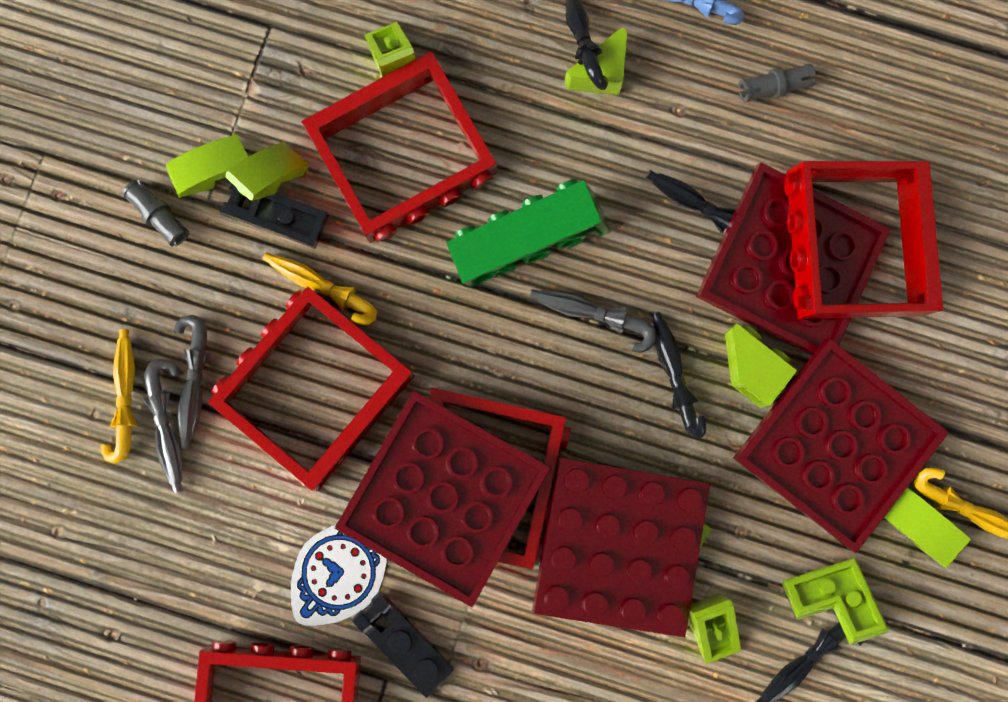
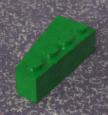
M571 179L556 187L557 192L544 198L543 195L530 197L523 201V207L511 213L508 210L500 211L491 215L488 218L489 223L476 228L472 225L455 232L456 238L447 241L446 244L462 284L472 287L516 270L518 268L517 261L522 259L524 263H531L547 258L552 253L551 248L558 246L559 249L566 247L570 249L583 243L582 240L586 238V234L597 231L599 237L610 233V228L595 192L585 180L578 182L577 179Z

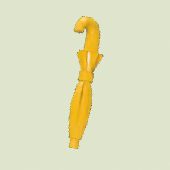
M268 252L264 254V261L270 263V266L297 285L305 288L308 286L314 291H320L321 294L331 297L343 312L347 308L358 312L353 314L351 322L368 326L376 321L378 315L376 308L365 299L355 295V287L336 286L334 283L324 280L307 265L278 255H272Z
M128 329L119 330V339L117 340L114 357L113 378L115 391L118 396L116 397V407L118 408L110 428H116V448L113 452L111 445H101V453L105 461L114 464L127 459L131 450L132 427H138L130 408L132 407V397L130 395L134 385L135 364Z
M924 468L916 475L913 481L914 486L919 494L935 502V509L956 511L958 514L968 517L984 531L1008 539V518L997 511L974 506L972 503L962 500L951 486L948 488L945 485L941 489L928 482L930 478L941 480L945 475V470Z

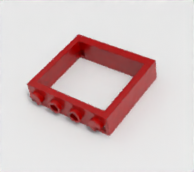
M432 51L301 121L369 243L375 240L379 242L386 237L388 239L392 238L397 233V228L408 222L410 225H414L423 221L429 216L428 211L439 205L448 207L462 197L461 193L472 187L475 190L483 188L484 184L494 179L493 176L497 174V163ZM434 81L479 161L369 220L325 139Z
M802 161L786 171L784 190L789 199L790 211L787 217V228L792 237L790 266L795 275L793 304L797 309L798 319L925 316L943 311L930 161ZM812 182H897L907 303L822 305Z
M307 286L303 292L298 290L290 297L286 303L287 310L279 320L275 318L265 326L261 332L263 338L254 349L249 347L240 355L236 362L238 367L229 378L225 376L216 383L211 391L213 397L207 403L311 491H319L415 375ZM313 305L393 372L309 471L229 402Z
M431 387L429 399L444 408L446 404L551 427L543 463L549 466L550 469L537 491L524 554L504 550L498 561L533 570L535 561L540 562L544 539H541L540 535L543 523L547 524L550 506L548 498L551 486L554 483L559 448L566 450L571 428L564 426L566 417Z
M232 640L225 642L213 641L212 645L199 651L194 702H212L215 665L344 674L341 702H358L361 656H352V651L342 650V648H331L328 654L313 653V647L304 645L290 646V651L275 650V644L252 643L251 648L236 647V641Z

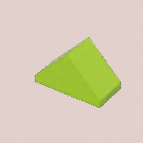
M397 22L364 34L381 77L416 60L412 45Z
M622 27L599 45L602 53L597 58L602 73L608 80V86L605 90L598 89L590 80L584 64L580 65L578 63L566 71L565 87L571 91L619 95L624 77L627 31Z
M716 594L691 604L688 620L705 664L741 651L734 605L729 598Z

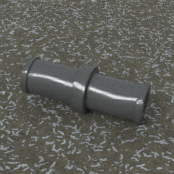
M810 63L783 71L780 68L772 69L766 75L741 79L738 88L745 87V90L739 91V95L744 103L767 96H773L774 98L783 97L788 91L813 87L816 84V78L809 79L808 76L816 75V72Z
M133 180L125 186L122 196L142 214L141 220L147 226H153L168 241L171 247H176L187 239L190 231L169 212V205L164 200H158L144 186L141 180Z

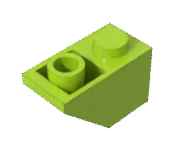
M736 323L724 334L731 386L760 409L769 407L797 370L790 365L791 359L785 353L776 348L771 350L760 342L761 336L758 332L747 325L741 327Z

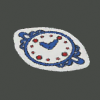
M336 525L314 535L304 544L299 552L292 574L291 606L295 620L305 626L324 625L342 621L365 609L372 602L371 599L379 592L387 558L334 529Z

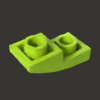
M238 134L185 152L167 162L166 170L180 198L215 189V181L226 178L227 171L246 159L248 155Z
M281 142L247 157L228 170L225 177L237 187V190L243 196L254 201L275 194L282 182L303 177L309 164L285 142Z
M908 487L883 518L945 569L971 541L966 534Z

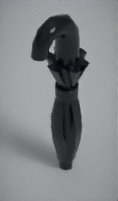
M565 0L567 25L574 34L578 44L575 60L579 59L578 64H584L585 70L593 84L598 89L605 90L608 86V80L603 75L597 58L602 53V49L591 40L589 17L579 0Z
M651 169L647 172L646 178L651 180L652 184L679 206L699 211L707 218H711L720 233H724L736 209L716 207L715 204L706 201L691 185L661 173L657 174Z
M653 313V327L656 329L655 347L657 356L666 374L671 378L669 381L672 389L674 388L672 410L679 409L684 427L689 435L701 439L707 431L704 416H696L693 404L699 401L685 386L686 381L684 375H682L680 350L668 325L662 319L661 313Z
M840 622L835 624L828 632L822 628L814 646L810 647L805 652V655L796 658L784 666L756 702H775L800 685L811 671L813 665L821 661L823 656L841 650L842 648L838 644L846 636ZM864 641L859 642L857 644L861 646L864 643Z

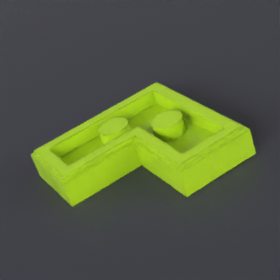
M856 558L784 580L782 583L797 620L834 609L849 645L886 634L889 631Z

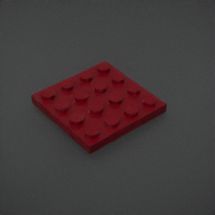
M760 162L756 165L696 297L813 355L825 339H831L840 345L851 318L798 319L797 309L793 304L795 275L790 266L792 237L787 228V217L790 211L789 199L784 190L786 175ZM813 189L822 305L858 304L891 229Z
M825 339L733 459L850 551L857 553L949 432L831 339Z
M413 390L334 529L473 608L550 467Z
M558 457L532 605L533 614L685 638L710 484Z

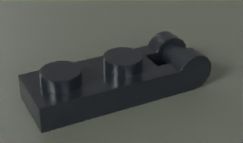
M231 183L229 190L232 193L228 202H223L220 214L316 249L329 218L327 212L277 193L252 201L249 210H246L242 206L247 197L243 196L237 190V187Z
M379 591L371 599L373 604L365 612L359 611L352 618V621L427 698L454 671V667L392 601ZM384 614L391 623L382 631L375 622Z

